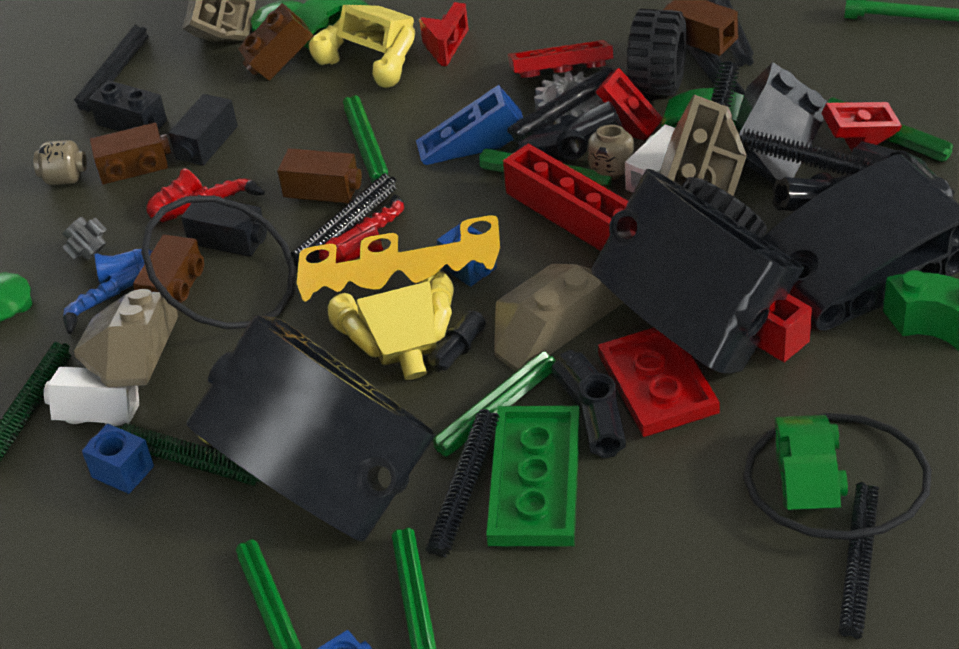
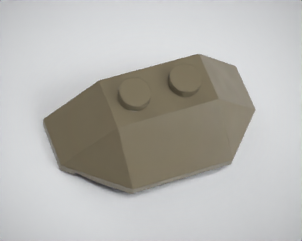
M189 0L182 30L210 42L244 41L250 34L251 19L254 14L256 0Z
M693 95L672 133L659 173L680 186L684 184L688 177L700 178L734 196L747 155L732 120L729 107Z
M552 263L496 301L494 355L516 372L542 351H546L551 355L624 302L610 291L592 273L590 268L577 264Z
M138 289L125 294L92 317L74 349L75 358L89 371L99 376L101 382L107 387L147 385L177 321V309L168 304L160 292Z

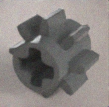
M81 216L62 233L67 239L66 244L62 248L73 259L83 255L88 261L107 244L102 237L107 229L96 217L87 222Z

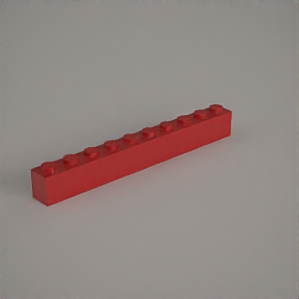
M529 143L503 160L506 194L596 249L602 250L610 235L609 224L611 218L617 212L624 210L628 203L626 199ZM633 220L630 225V232L632 236H634L637 231V223L635 220ZM788 294L785 300H776L769 308L768 318L762 328L756 333L761 339L757 347L784 363L810 342L812 307Z

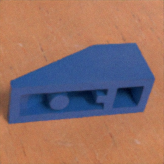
M497 85L417 139L416 144L421 161L424 165L482 153L483 149L486 148L500 149L510 141H514L512 135L507 132V128L523 119L522 112L506 92Z

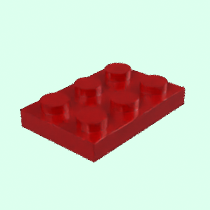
M605 40L508 54L509 67L514 73L520 74L521 78L539 76L540 70L548 68L553 69L554 73L572 71L575 64L586 65V68L602 67L606 65L605 60L614 59L613 47Z
M650 328L598 344V355L609 376L614 380L620 396L643 437L720 413V402L692 355L656 328Z

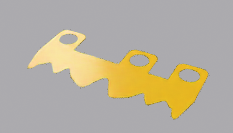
M489 215L463 221L460 224V242L398 252V235L395 233L370 236L361 241L360 259L336 263L337 247L334 244L305 248L299 253L297 286L304 302L308 301L313 292L318 291L323 286L335 292H340L348 281L362 288L381 289L397 270L402 271L414 283L421 282L435 275L446 264L452 270L460 271L467 263L475 260L478 263H483L487 269L492 270L500 250L498 218ZM487 221L491 224L490 230L483 234L474 235L468 232V227L475 222ZM388 239L391 242L390 247L384 251L371 252L368 250V245L374 240ZM323 249L329 252L328 258L322 262L309 263L306 261L307 255L312 251Z

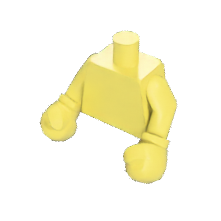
M343 5L340 19L333 26L329 25L326 29L314 35L309 41V51L313 59L320 65H333L340 61L338 49L344 43L343 39L385 53L383 57L373 63V78L380 87H393L400 80L405 55L415 38L414 19L411 16L381 6Z
M438 271L435 275L423 280L422 283L357 299V304L352 295L342 293L330 300L328 316L330 323L336 330L348 335L370 357H379L383 365L400 362L404 379H417L427 374L422 356L430 354L436 348V342L445 337L452 314L450 305L454 287L448 275L443 271Z

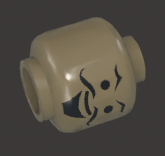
M618 125L601 126L588 140L589 167L603 176H611L612 180L619 179L625 174V161L634 154L632 135Z
M46 141L40 146L39 150L34 152L35 174L37 177H41L48 185L75 184L80 179L81 172L87 170L86 154L84 151H79L74 141Z

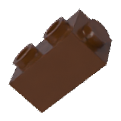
M673 0L663 9L681 11L686 22L687 45L721 56L738 39V11L706 0Z
M281 3L274 11L268 14L265 21L253 33L245 38L238 49L245 58L242 62L243 65L253 75L257 76L260 73L270 81L314 35L299 16Z
M157 123L90 138L93 157L102 185L168 168L165 155L172 153L167 134H159Z
M288 148L277 170L282 194L286 198L350 203L355 190H359L362 182L361 169H357L355 154Z
M162 235L150 255L151 262L158 280L175 300L182 303L188 298L190 288L197 276H200L203 272L204 258L200 255L196 239ZM144 264L133 282L134 289H148L151 292H159L149 280Z

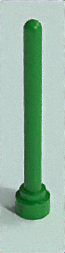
M846 0L844 15L846 19H857L858 16L864 17V14L959 22L958 8L867 0Z

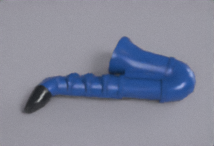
M133 249L132 251L114 256L95 254L100 285L96 289H90L86 294H80L76 301L71 302L64 308L63 321L68 334L73 333L77 326V316L80 313L133 286V282L145 264L141 253L142 249Z

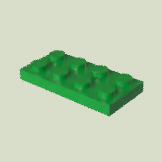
M498 406L497 414L500 418H498L499 422H496L486 534L488 546H575L580 431L579 406Z

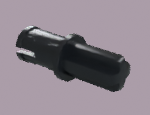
M468 310L454 328L446 330L443 340L428 356V363L433 366L434 371L448 370L460 355H465L469 352L471 342L485 329L486 321L480 313Z

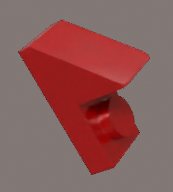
M454 2L447 14L443 15L442 20L425 17L419 19L422 42L441 66L449 64L469 30L465 3Z
M620 68L611 72L595 91L604 103L608 101L612 103L624 130L632 135L633 138L647 139L663 119Z
M888 102L826 103L821 113L834 137L844 138L851 152L860 141L878 145L899 132L902 127Z

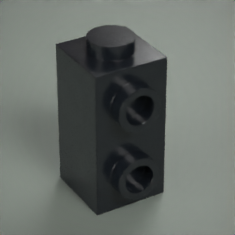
M108 80L89 98L96 124L106 128L123 131L157 123L159 130L168 121L160 94Z
M203 94L190 107L187 113L169 131L175 159L202 166L209 161L238 127L232 100Z
M214 202L191 203L181 217L186 237L196 239L200 247L251 257L267 236L265 226L241 210ZM244 204L263 217L261 207Z

